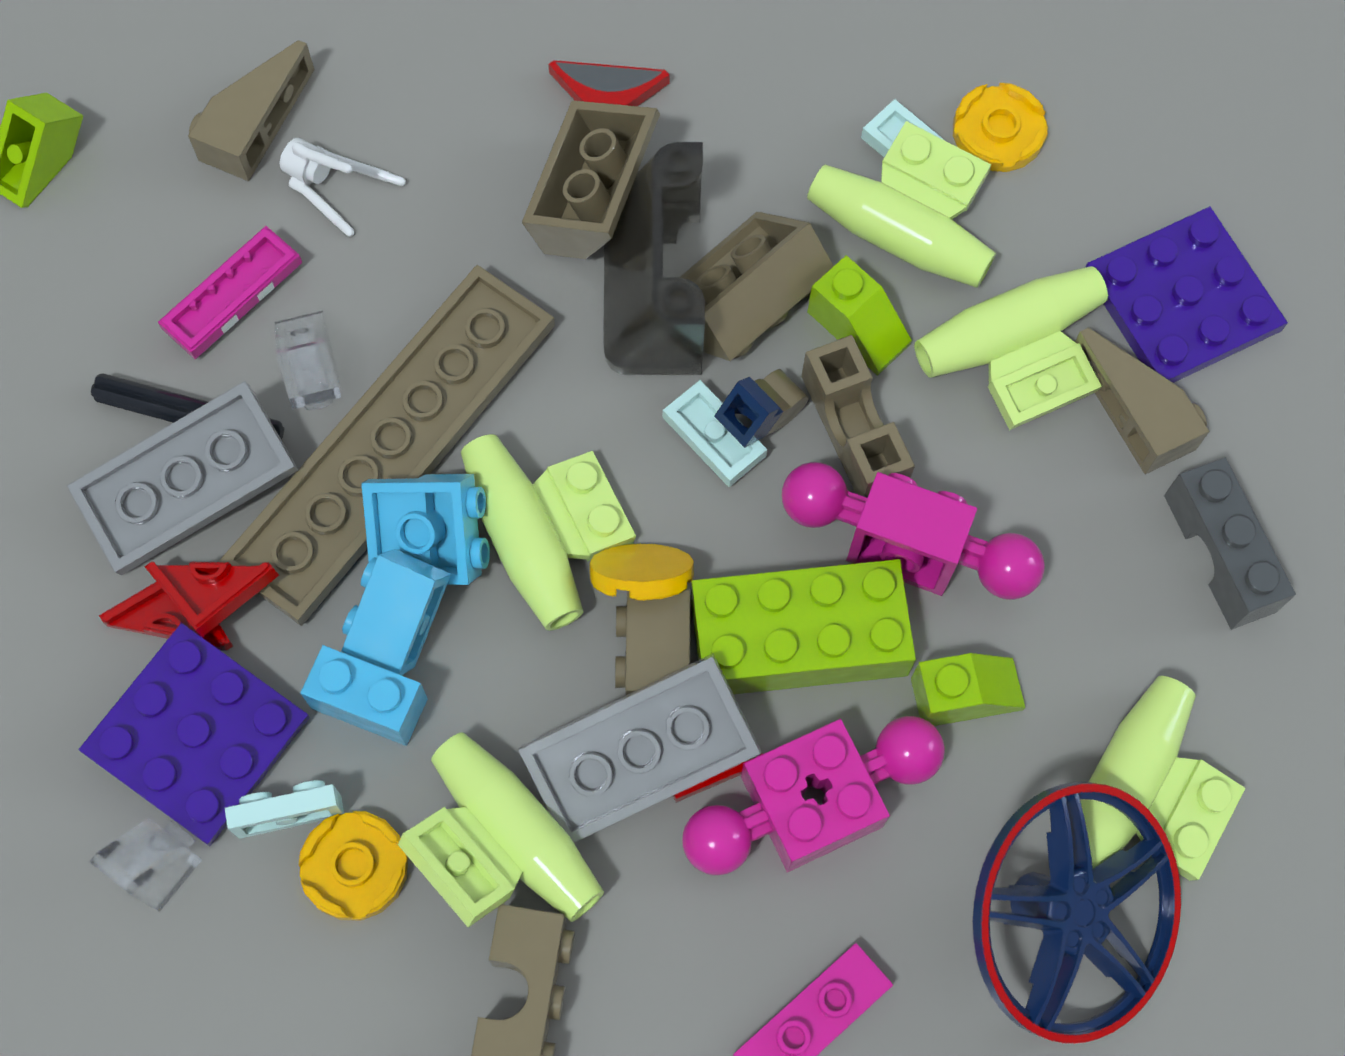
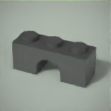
M1226 457L1179 474L1164 494V497L1185 539L1198 535L1206 544L1214 564V578L1208 585L1230 629L1233 630L1277 613L1296 593Z

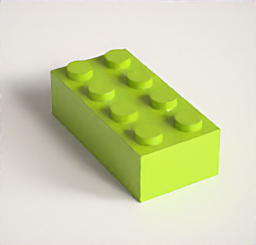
M900 559L692 580L691 607L697 658L700 660L714 654L733 694L906 677L916 661Z

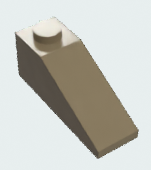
M297 40L213 96L203 112L195 115L190 124L188 138L200 162L249 181L314 72L307 43Z
M1089 327L1080 331L1075 343H1080L1102 386L1095 394L1143 473H1150L1196 451L1210 431L1207 428L1206 417L1202 409L1196 403H1191L1184 390Z

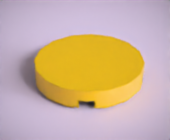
M999 83V86L987 87V84L974 88L962 98L953 119V138L958 148L990 163V171L1009 172L1025 167L1038 156L1048 134V124L1046 126L1045 111L1041 102L1028 90L1012 83Z
M641 543L620 545L604 549L595 554L590 561V581L593 587L612 597L617 596L616 589L629 591V598L635 600L663 599L680 594L687 589V582L692 583L694 579V561L691 556L678 548L664 545Z
M353 811L354 813L336 814L328 817L309 833L300 851L299 875L304 893L321 912L339 920L362 921L382 913L398 898L407 879L408 856L398 846L401 838L400 835L385 819L367 811Z

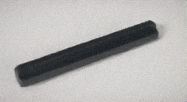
M104 373L95 377L94 384L91 387V395L96 402L172 423L208 403L204 400ZM270 419L282 440L284 435L282 423L278 420Z

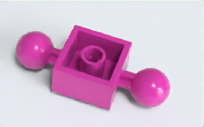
M820 462L805 463L796 467L784 481L781 495L783 507L789 517L796 523L809 528H820L833 523L837 519L856 526L846 559L847 562L856 564L900 559L903 581L905 583L940 596L943 595L957 564L976 570L982 585L987 591L998 598L1007 600L1028 596L1039 586L1043 578L1045 569L1043 555L1038 546L1029 538L1020 534L1006 533L998 535L987 542L968 535L977 508L968 505L963 497L948 491L935 493L918 487L913 479L898 473L885 475L877 472L868 498L847 491L845 481L839 472L833 467Z
M916 716L899 717L888 723L880 732L876 749L860 756L842 720L839 719L749 760L743 764L741 778L754 805L740 812L723 805H711L695 812L686 823L683 831L682 844L685 855L689 862L699 871L709 875H725L735 871L745 862L753 841L769 834L788 873L883 828L890 817L875 784L891 778L902 784L914 785L932 778L940 769L944 759L945 748L941 734L933 724L923 718ZM811 786L824 792L825 796L822 800V805H818L814 798L804 800L802 796L805 794L807 787Z

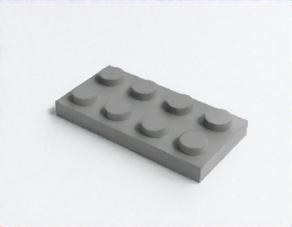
M244 381L67 485L114 572L123 575L297 472L299 469L250 385Z
M714 654L528 742L518 750L549 813L566 831L574 843L761 754V749Z

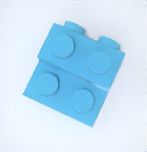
M425 474L420 478L368 479L361 483L368 561L374 557L377 558L379 554L397 549L450 573L451 576L447 585H469L482 575V569L487 568L490 559L489 542L486 538H479L478 518H482L485 514L486 496L482 487H475L474 474Z

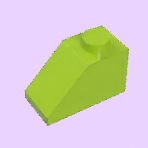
M47 92L8 99L0 126V194L21 208L28 207L72 158L84 115Z
M847 255L812 285L807 313L837 340L852 335L867 367L877 376L911 345L912 339L883 287Z
M967 653L922 661L918 663L911 677L919 717L929 721L934 726L1025 709L1013 658Z

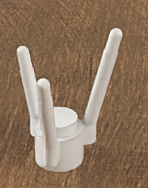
M298 137L292 139L286 145L280 158V169L291 176L289 187L302 193L348 237L354 235V229L310 187V184L322 183L328 176L330 168L344 173L354 171L398 186H404L406 183L405 178L331 153Z

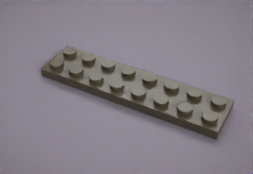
M476 265L223 555L219 562H229L232 566H259L264 562L270 563L279 576L257 594L302 626L367 549L361 483L368 479L420 478L425 474H430L555 327L554 317L488 271Z

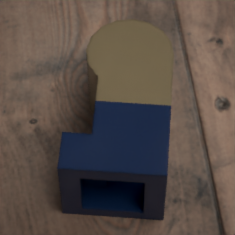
M776 369L762 380L754 381L749 376L738 381L714 417L745 448L787 425L805 407L809 397L781 369ZM735 414H742L752 420V425L749 428L745 427L737 420Z

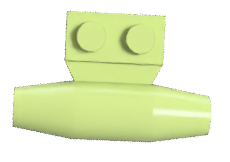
M907 121L882 161L881 182L825 164L821 167L810 186L807 199L854 235L921 270L978 288L996 256L993 250L952 220L962 212L967 211L986 179L991 164Z
M1093 266L1034 279L961 311L915 341L914 348L917 360L924 373L930 378L989 364L988 389L1009 430H1012L1094 394L1102 387L1080 343H1075L1061 331L1107 301L1108 292L1105 281L1100 272Z
M484 435L472 440L461 450L466 474H474L475 487H482L484 489L486 509L481 520L511 582L546 630H556L574 622L583 614V608L568 558L586 559L588 562L595 554L604 549L633 544L636 538L594 452L590 451L547 467L545 472L532 484L496 435Z
M1158 676L1119 724L1089 782L1118 788L1139 800L1153 814L1164 830L1176 859L1178 873L1189 881L1199 880L1246 788L1202 759L1177 757L1196 695L1184 683L1171 677ZM1080 800L1088 833L1093 869L1121 849L1123 850L1135 834H1137L1140 841L1144 839L1135 825L1114 807L1096 800Z
M463 732L452 736L436 750L431 761L459 808L446 809L443 807L404 832L398 846L468 928L506 902L515 890L518 880H521L557 911L564 914L571 922L583 916L599 901L604 891L570 836L509 768Z

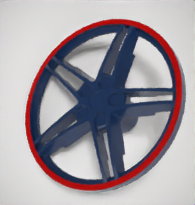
M1071 782L1052 787L1034 796L1022 805L1002 827L987 853L979 875L973 906V940L979 970L990 995L1004 1014L1022 1029L1039 1037L1060 1043L1076 1044L1090 1042L1109 1035L1124 1026L1136 1016L1156 991L1174 952L1181 913V888L1176 859L1170 842L1157 819L1139 800L1118 788L1090 782ZM1080 800H1096L1114 807L1135 825L1144 839L1127 851L1121 849L1093 869L1088 833ZM1049 809L1051 831L1046 832L1050 876L1031 872L1023 875L1015 885L994 887L1001 865L1016 838L1036 817ZM1150 856H1152V857H1151L1147 862H1145L1139 869H1137L1135 872H1131V870H1133L1134 868H1136L1137 866H1139L1141 863H1143L1145 860H1147ZM1156 873L1159 888L1158 922L1154 941L1144 964L1109 919V912ZM1121 877H1123L1118 883H1116V884L1110 889L1109 884H1111V883H1113L1114 881H1116V880L1120 879ZM992 900L1010 901L1012 913L992 911ZM990 921L1043 931V939L1028 981L1033 986L1025 1008L1013 997L999 973L992 949ZM1105 939L1109 941V943L1113 946V948L1116 950L1120 957L1126 959V961L1129 963L1132 969L1136 972V974L1138 975L1136 980L1125 969V967L1109 951H1107L1102 946V943ZM1083 954L1106 977H1112L1126 992L1110 1008L1090 1019L1074 1023H1055L1072 987Z

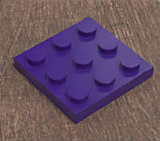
M1211 206L1088 262L1085 266L1095 267L1102 275L1108 292V299L1103 305L1138 360L1172 383L1281 332L1288 324Z
M181 623L78 750L205 844L211 846L227 825L225 808L240 805L239 799L253 792L308 721L309 715Z

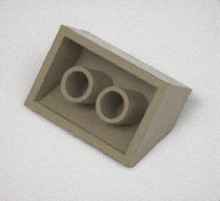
M571 101L522 220V224L544 254L587 259L612 239L659 119L660 113L657 108Z
M756 212L654 298L653 301L705 353L731 361L747 353L751 349L753 341L768 328L780 324L787 317L788 311L801 299L810 296L812 285L834 265L810 222Z

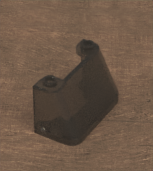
M703 142L669 143L660 148L639 169L612 239L604 244V356L609 367L619 374L702 375L705 330V300L703 292L696 283L689 279L663 277V244H676L678 231L686 222L691 220V223H700Z

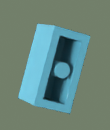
M397 549L379 554L377 558H372L361 578V586L365 587L359 606L355 605L350 610L343 625L342 632L347 637L341 652L399 675L414 669L451 574Z
M324 645L300 692L311 709L405 746L408 745L428 700L420 682Z

